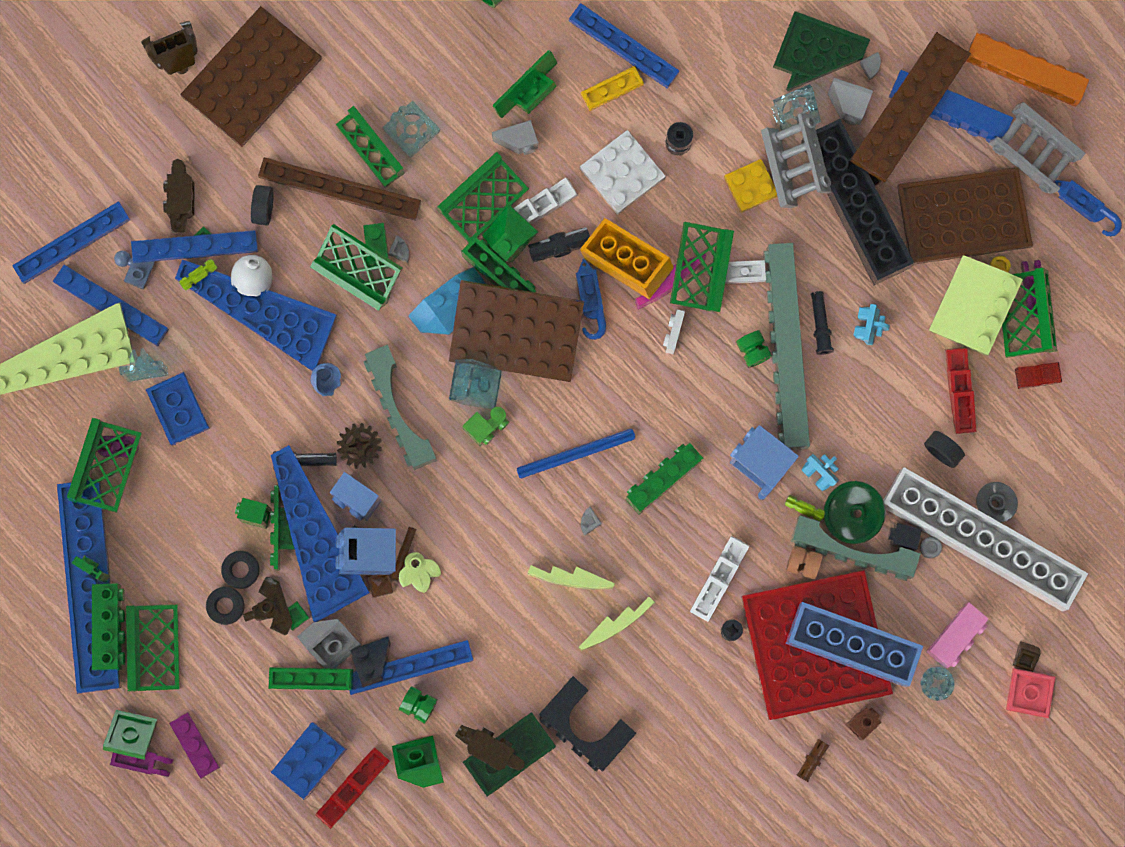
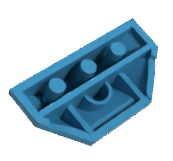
M474 267L455 275L423 299L409 314L408 317L421 333L450 335L453 332L461 280L486 284Z

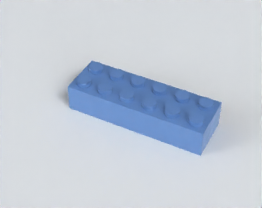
M801 602L798 606L786 641L788 645L904 687L911 685L923 646L804 602Z

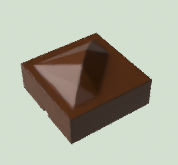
M389 575L368 577L373 598L393 593Z

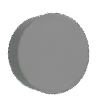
M934 537L924 539L920 544L922 555L930 559L937 557L942 551L941 542Z

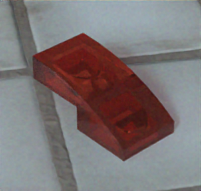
M1059 362L1018 367L1015 369L1018 389L1062 383Z

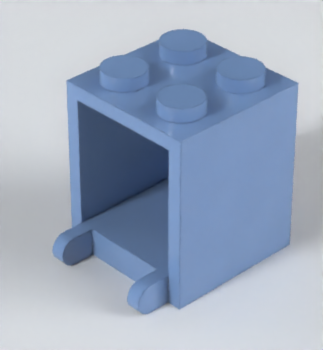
M759 425L756 429L752 427L743 438L745 443L743 445L739 443L732 451L730 464L762 488L758 493V498L764 500L799 456Z
M344 528L340 531L339 535H336V548H339V555L336 556L335 565L336 569H339V574L390 575L395 572L396 529ZM349 539H357V560H349Z

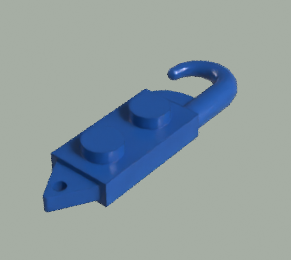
M1056 180L1054 182L1056 185L1058 183L1061 184L1059 186L1058 193L1060 196L1058 198L1090 222H1099L1107 217L1115 224L1113 231L1103 230L1102 234L1112 237L1120 232L1122 228L1121 219L1107 208L1104 203L1073 180L1070 182Z
M583 259L576 273L580 300L584 301V316L592 320L597 319L598 331L595 334H590L585 327L582 328V331L587 338L596 340L605 334L606 321L596 269H593Z

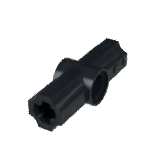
M587 227L569 233L559 232L549 236L546 240L529 244L528 249L531 259L534 263L550 257L559 258L566 256L572 251L580 249L588 240L590 234Z

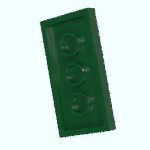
M532 712L495 738L498 741L504 738L513 744L511 747L515 750L513 754L520 757L525 763V768L521 771L507 765L505 769L497 770L472 755L463 761V764L487 797L556 747Z

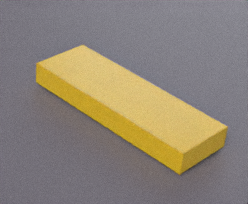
M633 66L582 91L581 96L589 111H592L643 86L644 82L636 67Z

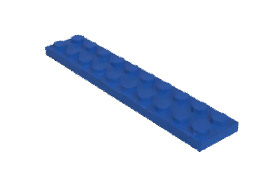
M99 482L95 484V487L99 494H102L101 483ZM71 483L57 484L77 694L121 688L119 670H92V584H110V577L104 583L72 564L76 556L79 558L86 556L99 564L98 569L110 575L103 509L69 501L67 494ZM93 486L84 490L82 498L91 500L98 495Z

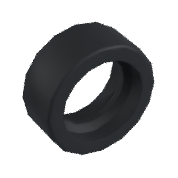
M255 186L251 202L252 224L269 225L274 201L273 187Z
M934 431L924 443L926 449L936 459L951 468H955L965 456L964 451L955 441L939 431Z

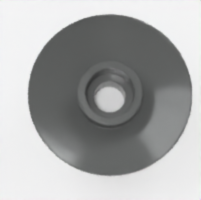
M991 482L980 489L977 494L976 504L979 511L1002 523L1015 515L1018 500L1015 492L1008 485L1001 482ZM992 501L997 502L998 507H994Z

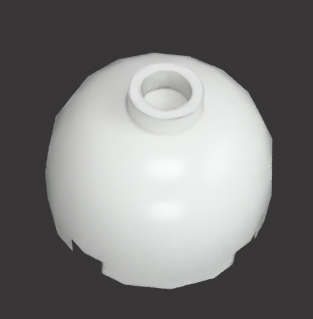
M247 255L235 262L231 272V284L238 288L237 291L247 296H259L261 292L265 290L267 292L272 285V268L264 258L257 255Z

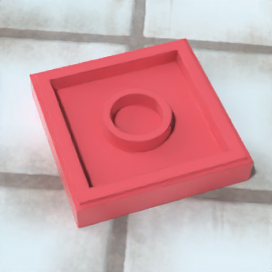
M1013 668L1006 710L1049 718L1055 676Z

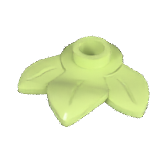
M412 552L405 558V567L399 573V581L402 587L412 583L418 591L425 593L430 586V578L440 576L441 571L435 561L425 559L418 552ZM415 559L418 560V566L413 567L411 562Z

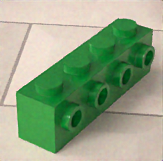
M475 236L461 251L462 257L494 286L536 293L534 284L529 280L525 281L516 268L513 266L509 267L501 256L490 250L491 247L483 239L479 240Z
M691 443L686 446L684 444L680 445L674 451L675 456L671 459L666 457L658 464L660 468L655 473L651 470L642 478L644 480L639 486L635 484L627 491L629 495L626 496L625 500L638 515L702 462L703 457Z
M118 583L92 584V670L95 671L122 670V665H125V653L122 652V644L125 643V632L122 631L125 611L121 610V601L125 600V590Z

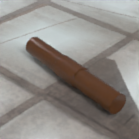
M408 527L397 557L395 572L390 577L394 580H399V573L403 569L405 558L410 551L417 530L415 528Z

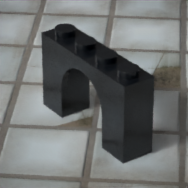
M572 676L540 712L539 715L542 718L539 721L548 729L552 726L557 731L555 735L563 743L566 741L570 742L573 745L571 750L580 758L584 755L589 760L587 764L594 771L601 770L603 772L635 736L636 732L620 719L598 741L586 742L576 737L570 728V713L589 690Z

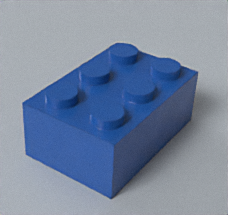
M312 722L271 773L305 800L347 749L315 722Z

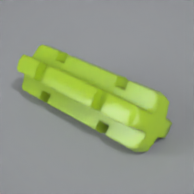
M212 259L206 261L204 266L201 265L189 273L187 278L184 277L179 281L184 290H188L192 287L193 283H198L208 276L209 272L212 273L217 269V265Z
M789 495L786 499L785 506L791 509L795 508L796 511L808 517L812 516L817 521H822L824 518V510L815 509V506L802 500L798 501L792 495Z

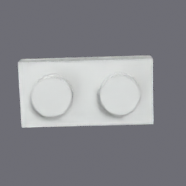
M765 260L729 262L725 284L766 281Z
M677 309L675 315L671 314L668 325L672 327L670 335L666 334L663 346L667 347L666 353L674 354L685 311Z

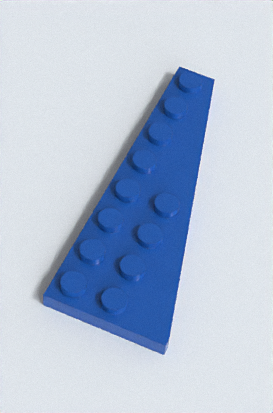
M182 259L175 279L179 282L182 278H187L188 274L200 265ZM217 271L209 272L208 276L196 284L193 283L192 287L189 288L311 371L319 365L337 314L270 290L261 292L259 296L241 294L237 291L238 288L234 285L232 286L231 276Z
M290 445L272 454L271 459L312 619L314 622H318L370 592L360 574H339V569H336V556L339 555V548H336V535L338 533Z

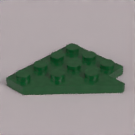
M794 11L773 68L791 74L786 88L787 91H790L861 61L870 39Z

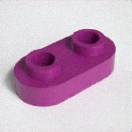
M102 436V437H103L104 441L107 442V441L111 440L112 438H114V437H116V436ZM130 436L120 438L125 447L128 444H134L135 441ZM119 440L111 443L110 452L112 455L123 450ZM104 447L97 450L101 456L110 457ZM123 453L115 458H128L126 453Z

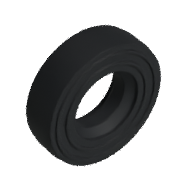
M246 551L230 553L224 559L221 566V574L224 581L237 589H244L254 584L260 571L257 559ZM237 562H245L248 565V573L243 578L235 577L232 572V568Z
M220 587L212 591L208 596L206 611L214 622L221 625H229L236 622L242 616L244 600L237 590L231 587ZM222 598H229L233 602V609L228 614H222L217 609V603Z

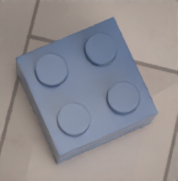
M346 472L342 474L330 491L334 503L342 509L348 507L351 515L359 521L362 519L368 521L382 501L379 495Z

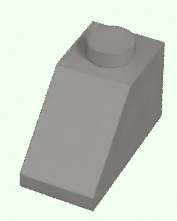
M531 120L492 132L493 142L517 154L524 153V155L535 152V149H538V141Z

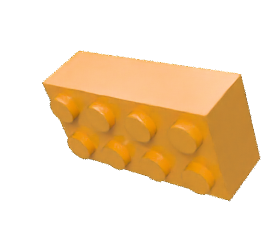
M606 218L602 220L580 249L586 261L649 300L674 268L669 256Z

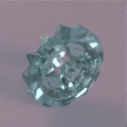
M942 667L929 668L922 674L920 681L922 692L929 699L935 701L948 698L954 690L952 674ZM934 678H936V680L945 679V681H943L942 684H940V690H938L937 687L930 688V686H932L931 684L934 683Z

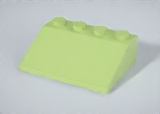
M963 255L929 331L980 354L989 355L1023 279Z

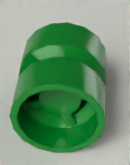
M760 330L749 333L736 341L740 352L745 353L743 358L748 368L757 366L772 357L768 346L763 345L765 340Z
M411 686L399 707V711L408 716L413 714L414 719L425 724L438 699L428 694L423 696L421 690Z

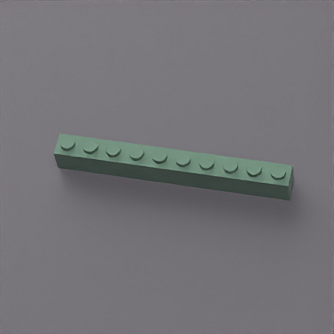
M793 243L768 244L767 251L763 252V258L765 263H768V271L765 272L766 283H769L770 291H767V303H771V311H768V320L773 325V331H770V342L774 343L775 351H772V364H776V372H773V381L778 387V392H775V403L779 404L780 411L776 413L777 425H781V433H778V440L791 450L808 449L810 441Z

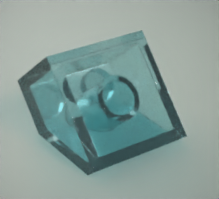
M473 359L456 360L449 400L463 405L493 409L496 407L502 371Z

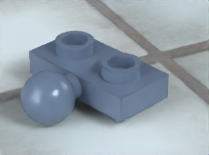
M123 250L118 251L114 256V261L118 266H130L124 282L144 290L156 261L133 263V258L130 257V254Z

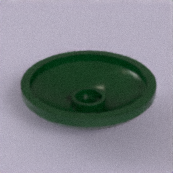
M849 481L837 486L829 494L824 506V520L828 530L840 541L850 544H860L871 540L881 530L885 521L886 508L882 496L874 487L860 481ZM858 510L862 513L860 517H856Z

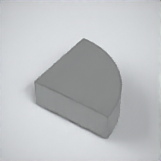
M878 52L860 61L865 74L871 80L880 68L881 59Z
M396 236L388 254L408 263V246L401 237Z
M591 507L586 509L581 519V530L584 536L602 524Z

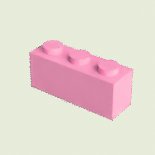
M966 603L926 652L943 667H955L961 660L959 656L961 652L969 650L974 644L972 640L977 633L979 635L982 634L988 625L985 623L989 618L972 604Z

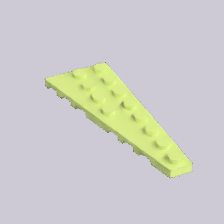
M116 303L1 363L0 395L135 363L136 360L121 303Z

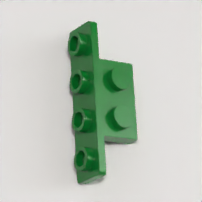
M550 50L542 55L493 104V108L500 118H503L515 105L529 114L557 87L555 82L546 76L557 64Z
M274 485V490H271L270 494L271 503H274V511L270 513L271 524H274V532L270 533V544L274 545V553H270V565L274 566V570L280 571V550L295 549L285 509L281 507L279 485Z

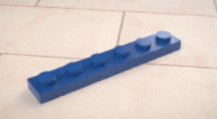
M582 3L578 5L570 16L569 22L668 89L679 74L678 69Z
M118 201L12 266L22 283L26 284L130 221V218Z
M256 230L131 241L133 263L258 252Z
M66 265L62 266L53 280V283L100 312L116 303H121L127 328L157 347L169 330L164 325Z
M466 640L387 662L384 667L383 680L366 687H362L358 673L355 671L353 672V690L350 691V695L471 662L473 657L469 642Z

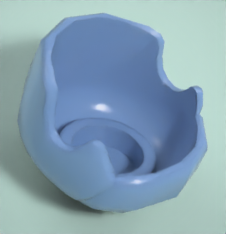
M332 363L319 364L313 369L310 381L317 393L322 396L334 395V390L341 386V373L339 368Z

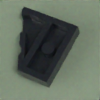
M389 637L350 650L362 687L383 680L384 667L388 659L387 651L391 645Z

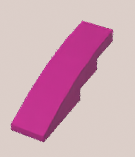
M706 253L701 256L704 261L706 259ZM699 259L690 264L694 272L702 265ZM676 264L673 265V270L650 300L644 296L636 298L635 304L638 310L672 292ZM686 267L681 271L680 276L685 281L692 274Z

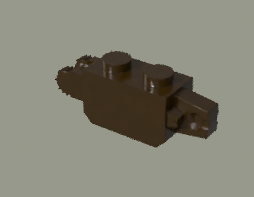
M177 158L171 164V174H167V180L163 182L164 193H167V200L163 201V210L170 218L172 232L182 233L186 230L187 219H191L194 216L195 183L192 177L186 174L184 162Z
M464 725L459 727L455 736L467 745L468 754L497 770L505 769L506 765L518 771L525 768L524 760L513 754L515 750L511 748L513 745L511 742L504 738L498 741L493 738L495 733L484 727L482 731L479 729L474 730Z

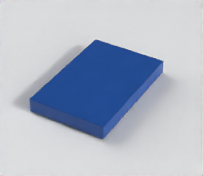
M184 372L146 389L171 446L210 429Z

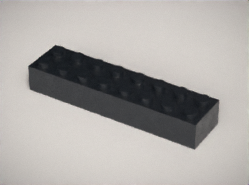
M841 119L817 129L816 133L827 176L831 181V193L827 195L873 285L910 269L914 261L867 171L850 161L857 150Z

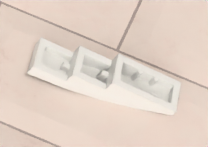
M564 178L551 188L544 189L533 198L526 199L514 207V209L530 224H533L578 196L569 179Z
M731 535L692 606L691 613L707 622L710 620L750 545Z

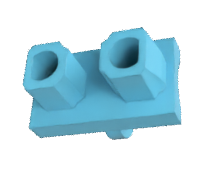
M870 304V307L859 308L858 319L867 321L866 327L856 326L854 330L855 338L863 340L867 345L872 346L875 333L876 336L882 337V332L888 331L890 325L885 323L886 317H879L880 309L877 308V305Z
M812 454L806 459L808 462L805 463L802 471L808 477L816 470L822 475L815 483L821 491L826 490L830 486L833 487L839 479L828 467L835 473L839 469L834 464L837 458L834 456L832 459H829L824 454L820 458L825 463L824 465Z

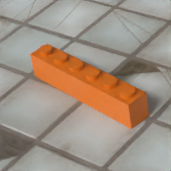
M976 33L968 49V52L971 54L966 62L1074 107L1080 103L1089 79L1085 78L1081 73L1070 72L1062 65H1053L1047 62L1045 58L1029 55L1026 50L1012 48L1008 43L993 40L984 33Z

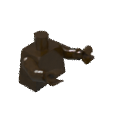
M190 21L179 23L183 27L181 28L182 30L154 42L150 41V36L141 41L150 60L158 69H164L169 75L176 72L178 74H185L188 71V67L195 64L194 56H196L198 48Z

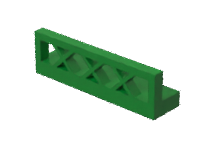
M352 106L347 110L348 115L336 123V126L386 188L405 174L404 169L355 106ZM352 119L356 125L355 132H347L343 125ZM357 137L367 138V148L358 147L356 144ZM370 152L378 153L381 156L380 164L369 161ZM382 168H389L393 171L394 175L385 181L381 176Z

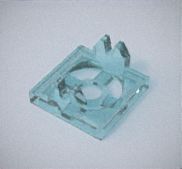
M810 84L773 100L774 106L771 109L774 112L773 116L776 122L780 125L781 131L794 126L786 122L788 119L793 118L797 120V124L800 123L798 116H793V112L797 107H802V113L804 114L810 110L809 114L812 115L815 123L821 122L814 91ZM798 97H805L806 105L799 104ZM788 101H792L793 106L790 111L783 114L785 105Z
M411 101L406 107L400 106L398 112H394L390 117L391 120L383 126V130L410 158L440 132L438 126L414 101ZM417 115L420 118L416 122H408L404 116ZM398 122L404 126V133L399 137L396 131ZM426 123L427 131L422 136L419 127ZM409 125H415L418 130L416 134L409 135L406 132V128ZM407 138L416 139L413 144L404 142Z
M143 348L139 357L136 351L132 350L129 357L130 365L119 367L120 375L128 382L168 375V368L161 360L154 361Z

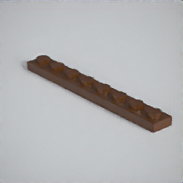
M266 157L263 158L258 174L260 179L416 221L421 205V200Z

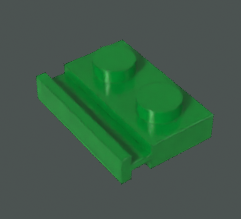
M76 556L72 562L73 565L104 583L110 577V575L97 568L99 566L97 562L86 556L83 558Z

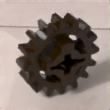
M355 423L352 424L353 429L351 430L346 427L345 431L347 433L339 434L342 441H337V445L341 446L337 452L343 453L341 460L348 459L347 465L350 466L354 463L355 469H358L359 464L366 468L367 462L373 465L372 459L374 457L379 459L380 457L376 452L382 451V447L377 446V444L382 442L381 438H375L378 432L374 431L371 433L372 426H368L365 429L363 423L360 424V428H357ZM360 433H365L369 435L371 438L365 439L360 435ZM353 435L351 442L346 444L348 438ZM360 441L362 444L365 445L362 446V450L358 451V449L354 447H356L357 442ZM373 447L370 455L366 457L367 451ZM348 453H354L358 455L359 459H354L350 457Z

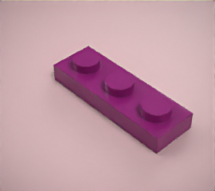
M189 712L169 723L200 779L220 768Z

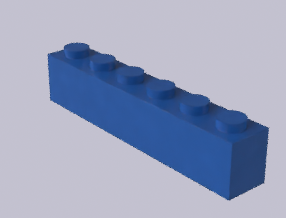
M900 70L889 98H892L909 74L908 72ZM948 89L930 115L932 119L948 122L949 126L957 129L962 128L972 136L983 137L988 143L996 137L1002 139L1013 120V117Z

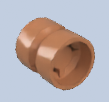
M794 545L786 571L794 574L801 572L804 577L815 580L823 554L814 551L807 553L805 548Z

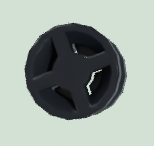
M728 620L721 627V635L727 641H735L742 636L743 627L737 620Z

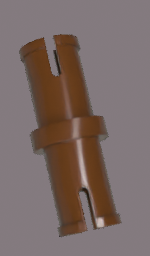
M817 739L810 754H806V760L796 775L809 782L816 767L821 765L820 760L829 745Z

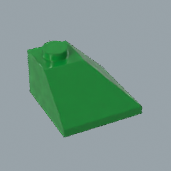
M508 204L482 236L499 256L506 262L513 263L539 231Z
M433 736L392 746L398 779L422 788L444 783Z

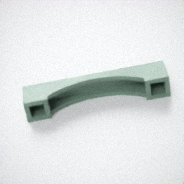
M388 344L366 353L367 360L363 361L367 372L372 371L375 379L371 381L375 391L380 390L383 396L379 400L383 409H388L391 415L387 417L391 428L397 429L399 435L395 436L398 445L406 450L407 454L403 456L407 466H412L416 470L437 461L429 440H423L406 425L396 408L392 393L393 368L397 366Z
M803 516L797 518L790 541L794 542L795 546L805 549L807 547L815 549L814 552L821 553L824 556L827 553L835 555L834 559L842 562H847L848 559L854 561V565L861 568L870 566L875 568V572L887 575V572L895 574L896 579L907 581V579H911L915 575L921 553L902 547L898 548L896 552L888 554H870L856 551L829 537L819 527V521Z

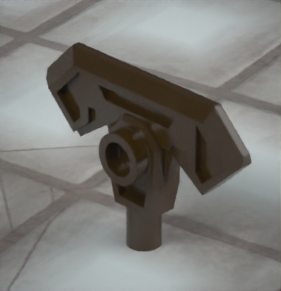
M266 577L259 589V593L265 596L266 599L253 606V611L243 614L244 620L247 622L253 619L261 621L273 618L270 629L282 635H287L293 622L280 582Z

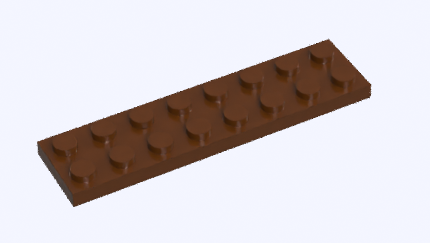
M936 32L850 161L885 183L971 53Z

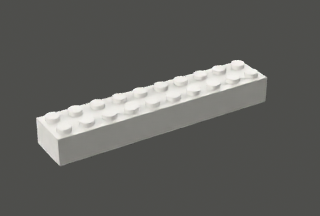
M905 467L899 471L883 499L887 511L922 529L925 533L937 538L944 544L1062 612L1069 610L1088 575L1087 572Z

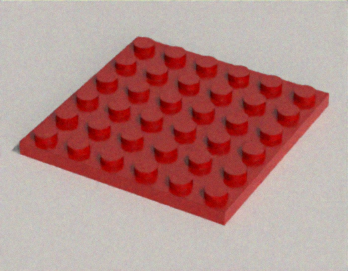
M865 570L741 596L768 720L893 694L890 681L786 644L801 602L878 629Z

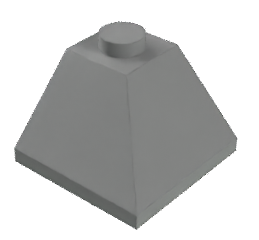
M834 78L829 88L828 96L840 119H843L845 123L850 125H860L873 91Z
M338 619L314 622L297 636L324 668L335 669L351 655L350 650L361 646Z

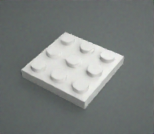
M628 130L580 166V170L617 215L666 177Z

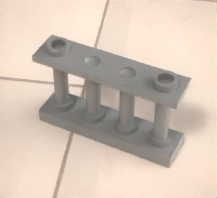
M1025 102L1016 105L1012 111L1016 115V120L1002 139L996 137L990 140L989 144L997 154L1006 157L1034 180L1043 192L1049 194L1057 192L1060 187L1054 182L1069 162L1074 163L1081 160L1086 153ZM1024 123L1031 128L1032 132L1016 152L1008 143ZM1038 136H1041L1047 141V145L1035 162L1031 164L1024 158V155ZM1057 149L1062 153V159L1047 177L1039 169L1051 152Z
M798 114L800 123L780 132L778 129L768 127L761 130L781 208L792 209L797 207V197L816 189L818 193H831V181L827 176L815 130L816 123L810 114ZM802 131L804 143L784 151L782 139ZM807 151L810 162L789 170L787 158ZM812 170L814 182L793 189L792 178Z

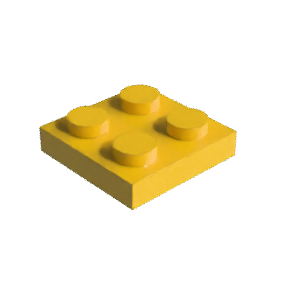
M762 159L724 175V179L741 213L778 197L776 188Z

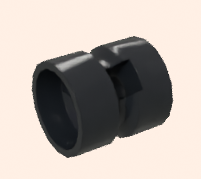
M676 122L668 128L665 145L671 154L678 156L689 151L693 139L691 127L686 123Z

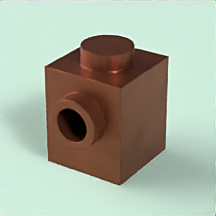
M864 707L846 726L859 740H864L882 722L878 719L880 715L873 708L868 709Z

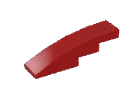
M966 347L945 349L955 434L977 432L974 391L972 390L971 369H969L968 349Z
M374 747L318 810L315 816L332 829L388 765L390 760Z

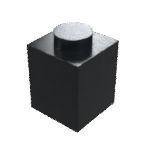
M899 523L895 524L894 528H890L888 540H891L890 546L916 551L922 529Z

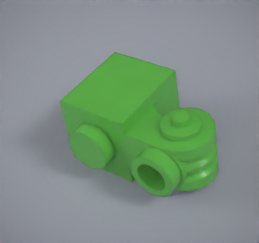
M494 407L490 412L491 419L485 420L476 412L462 426L463 430L479 446L483 443L485 445L489 444L495 437L493 435L497 429L502 431L509 424L503 408Z

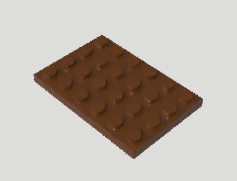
M260 6L180 95L240 147H243L321 61L322 56Z
M1019 167L904 183L897 186L908 251L914 264L962 258L963 255L970 257L1026 249L1033 246Z
M461 280L449 362L571 382L584 301Z

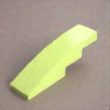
M531 565L527 573L549 583L573 588L613 589L615 584L578 567L571 574L553 566L551 573H548Z
M648 597L635 612L630 607H627L615 621H612L607 616L579 646V649L583 651L620 633L641 617L655 602Z

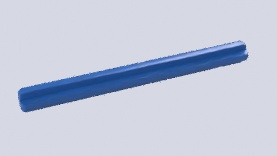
M628 429L517 468L518 476L522 479L635 439V433L633 429Z

